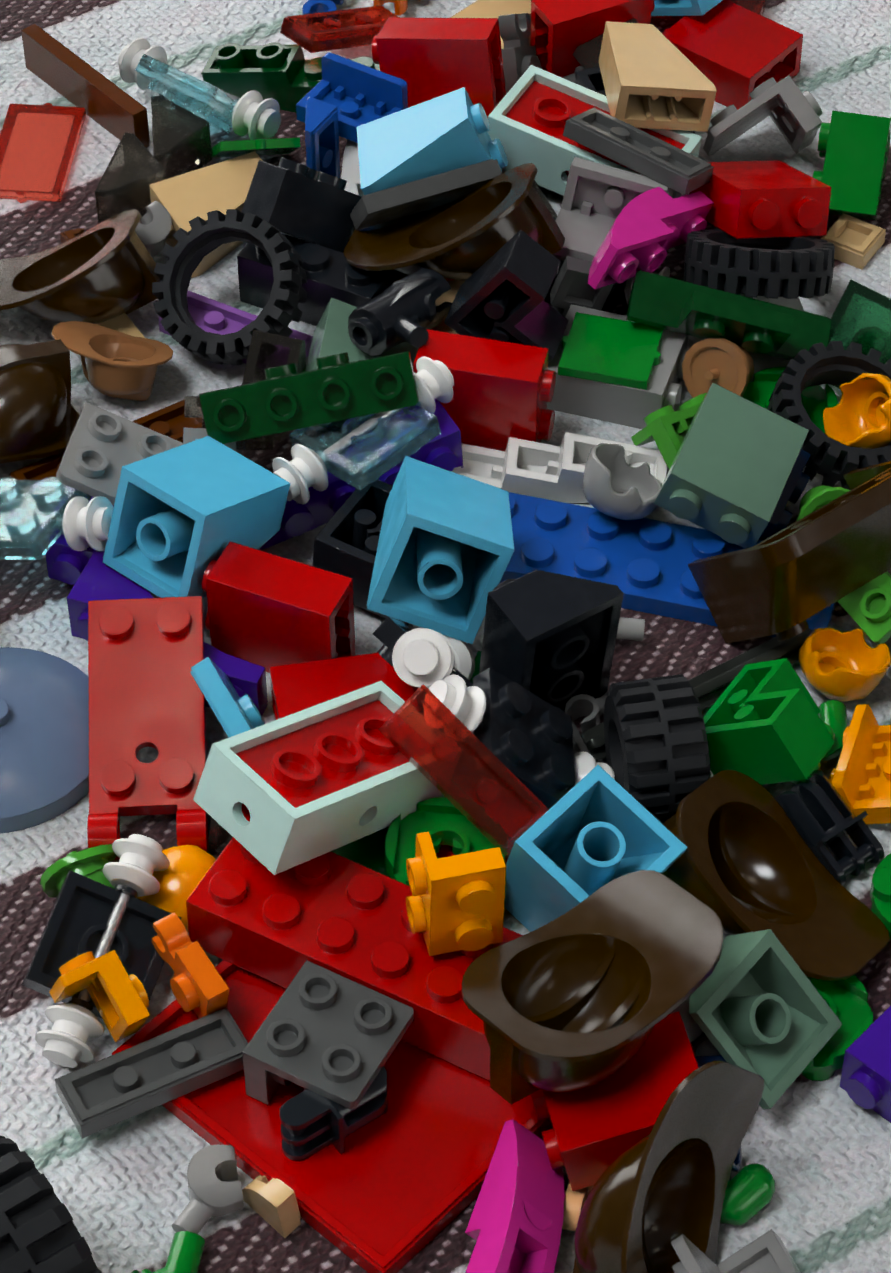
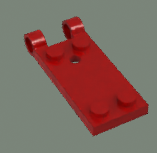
M202 596L88 601V848L113 844L115 840L121 839V816L176 814L177 846H198L209 853L208 813L193 800L206 763L205 697L190 673L192 666L204 660ZM145 747H152L159 754L153 762L142 763L136 758L139 750Z

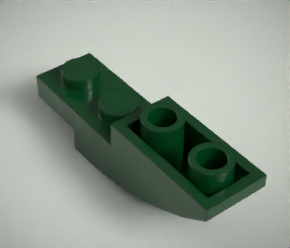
M273 42L265 45L239 46L235 43L216 46L201 74L205 82L229 94L241 98L245 93L255 90L262 95L263 100L267 98L275 99L279 103L280 110L296 113V104L322 80V57L305 60L301 44L282 45ZM362 56L349 59L380 71L379 64H375L371 57Z

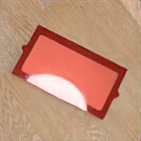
M45 103L44 105H9L0 133L1 199H17L20 203L26 202V200L61 202L86 118V109L84 107L52 106L51 103Z

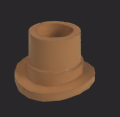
M710 337L694 343L686 352L682 363L683 380L693 398L707 393L712 383L742 397L754 374L753 359L744 348L725 338Z

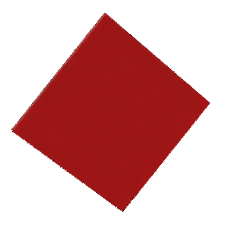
M222 960L215 968L229 988L227 1009L249 1043L287 988ZM175 1000L112 1052V1055L199 1018L194 1010L186 1012L179 1005L178 1001ZM401 1040L384 1065L387 1071L388 1111L348 1135L344 1139L345 1152L342 1154L331 1143L303 1160L294 1161L284 1155L282 1151L283 1138L281 1136L280 1108L287 1100L304 1091V1087L293 1082L288 1086L281 1084L269 1104H265L246 1095L244 1070H241L162 1104L163 1107L210 1145L233 1146L237 1159L236 1166L253 1180L258 1175H265L268 1181L272 1178H278L292 1188L296 1195L301 1219L368 1273H398L478 1197L505 1121L514 1119L539 1138L542 1137L541 1132L549 1130L553 1126L550 1117L538 1120L531 1094L511 1105L490 1088V1080Z

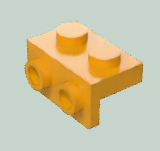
M869 704L856 705L850 726L846 727L843 732V748L836 768H833L830 772L829 781L856 817L864 811L867 812L868 815L863 819L866 825L891 823V725L879 726Z
M429 831L417 833L415 857L406 860L407 876L413 895L406 897V909L411 931L413 934L423 933L429 956L460 950L477 951L490 944L501 943L503 940L506 865L500 847L437 859Z

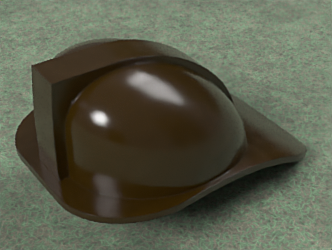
M527 163L500 174L472 192L447 204L357 231L355 229L344 249V257L350 265L363 270H391L417 264L421 268L435 270L445 278L466 281L520 230L551 254L563 248L565 237L532 186L538 171L533 163Z
M133 209L117 214L77 237L53 248L21 257L0 259V311L20 307L35 317L54 323L80 321L96 324L116 318L123 313L129 314L158 299L152 294V282H160V278L154 273L156 263L135 232L141 218L139 211Z
M61 339L29 345H0V464L44 458L65 452L80 416L71 404L70 351Z
M734 770L718 772L687 795L680 802L677 813L663 823L668 830L687 846L686 851L663 875L712 908L720 918L723 933L736 935L771 929L806 976L825 981H840L853 977L889 942V931L877 915L830 874L804 842L780 804L762 785L751 777Z
M640 870L618 877L603 885L584 901L548 924L480 955L470 964L463 976L462 997L467 1007L483 1020L485 1036L490 1047V1088L512 1105L539 1089L558 1093L572 1092L595 1085L616 1073L644 1045L655 1024L683 1003L713 973L723 949V927L719 916L712 908L665 875L654 870Z
M713 1061L694 1070L677 1086L661 1110L651 1133L622 1153L605 1170L591 1189L580 1212L576 1227L573 1273H674L672 1266L679 1262L680 1259L671 1241L682 1234L716 1263L719 1227L725 1192L741 1142L753 1120L762 1097L764 1079L760 1075L724 1061Z

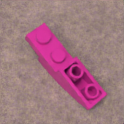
M660 186L635 197L622 209L595 254L589 269L588 284L594 289H598L616 282L621 284L627 279L634 277L638 271L653 273L665 260L669 248L686 243L688 233L706 228L707 221L705 218L714 202L701 191L673 199Z
M514 1119L504 1123L465 1231L467 1235L476 1240L465 1273H554L564 1217L565 1191L563 1167L552 1170L544 1141Z

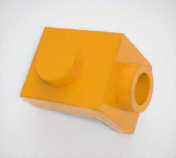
M115 950L98 958H95L92 951H89L69 960L59 968L61 976L49 991L52 999L57 1003L87 989L115 1043L136 1033L150 1016L147 1010L149 999L143 984L134 974L128 975Z

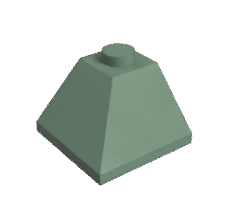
M771 929L726 936L723 940L720 960L713 973L690 995L689 1014L725 1061L758 1074L764 1079V1090L759 1103L762 1109H771L842 1026L841 1021Z

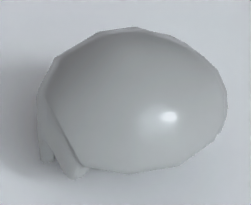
M600 443L591 448L584 469L582 489L586 500L595 509L610 517L622 520H636L644 518L659 507L654 502L662 487V483L650 474L648 463H643L639 467L629 466L625 461V449L618 444Z

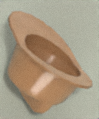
M60 322L53 326L51 333L54 340L61 339L68 350L81 356L83 372L89 383L102 394L113 398L135 401L148 400L152 394L158 365L165 364L173 356V350L162 342L134 337L89 322Z

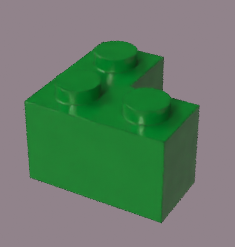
M832 110L831 123H821L817 151H820L819 157L825 158L823 171L814 170L813 178L831 187L829 214L841 216L843 213L855 218L877 219L882 181L885 178L891 140V118Z
M787 658L746 664L704 715L710 770L713 775L723 770H734L751 777L763 786L765 784L781 782L796 784L803 780H808L820 769L821 760L834 745L835 741L818 716L821 712Z

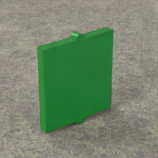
M300 137L220 141L211 148L212 158L235 157L254 151L258 155L289 154L300 148Z
M576 312L569 335L562 338L563 353L558 365V375L647 390L653 367L660 364L661 353L658 351L664 329L637 322Z

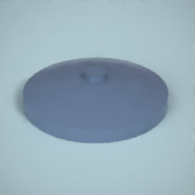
M0 647V833H9L47 822L69 810L89 793V677L76 666L54 655L25 648Z

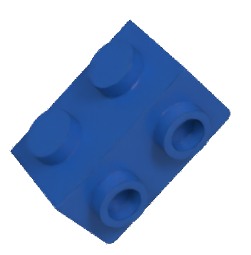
M328 52L321 58L322 80L296 104L297 120L305 123L306 99L308 97L335 105L338 110L339 136L357 143V126L408 108V85L403 79Z

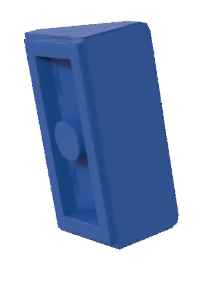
M308 97L306 99L305 116L306 165L311 169L340 178L337 106Z

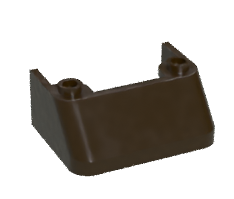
M891 461L853 470L843 475L850 488L849 492L759 544L747 549L698 559L688 564L725 643L774 634L778 641L792 638L809 628L806 619L891 569Z

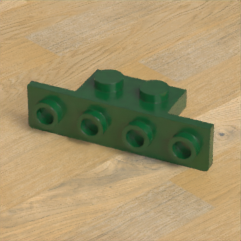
M638 271L633 278L626 320L697 337L701 340L710 337L725 338L747 351L786 360L794 359L797 353L804 348L809 351L811 346L816 343L822 342L826 348L831 328V319L825 316L645 271Z
M407 351L349 362L348 353L345 352L316 358L318 369L298 373L296 363L264 369L265 380L201 393L199 398L207 435L222 444L414 406L419 402V395L410 352Z

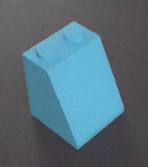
M465 87L356 127L360 185L364 195L490 159H497L501 171L503 167L508 166L501 141L498 138L491 140L487 132L490 131V125L482 104L477 103L473 105Z
M210 436L122 466L102 563L159 598L202 596V599H204L207 593L202 590V579L206 567L212 560L217 561L230 541L258 550L280 530L291 483Z
M405 456L385 504L368 594L367 609L473 644L486 615L488 592L493 591L499 585L514 552L508 491Z
M597 765L514 842L506 863L504 907L532 932L565 914L600 887L618 877L640 870H654L663 874L686 851L687 846L604 769Z

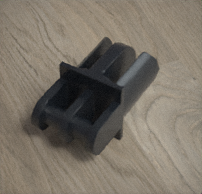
M818 770L808 780L797 783L791 787L790 791H785L775 797V800L783 808L810 850L842 886L845 885L846 876L849 874L853 876L862 874L865 871L866 863L876 864L884 859L883 847L863 821L868 815L867 812L864 811L856 817L822 770ZM847 835H849V837L852 839V841H853V842L855 843V845L858 847L857 849L854 847V845H853L852 842L849 840V838L847 837ZM829 847L835 854V856L838 858V861H836L831 852L828 850Z
M383 1066L358 1106L354 1109L346 1108L304 1088L303 1092L287 1100L280 1108L281 1136L283 1138L282 1151L284 1155L294 1161L303 1160L331 1143L340 1154L344 1153V1139L348 1135L388 1111L387 1071Z

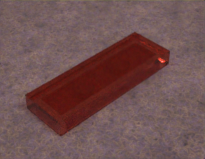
M381 5L288 16L283 20L280 33L310 53L372 45L374 36L379 34L388 17H400Z
M424 684L378 729L495 847H500L502 854L506 858L509 857L514 842L549 810Z

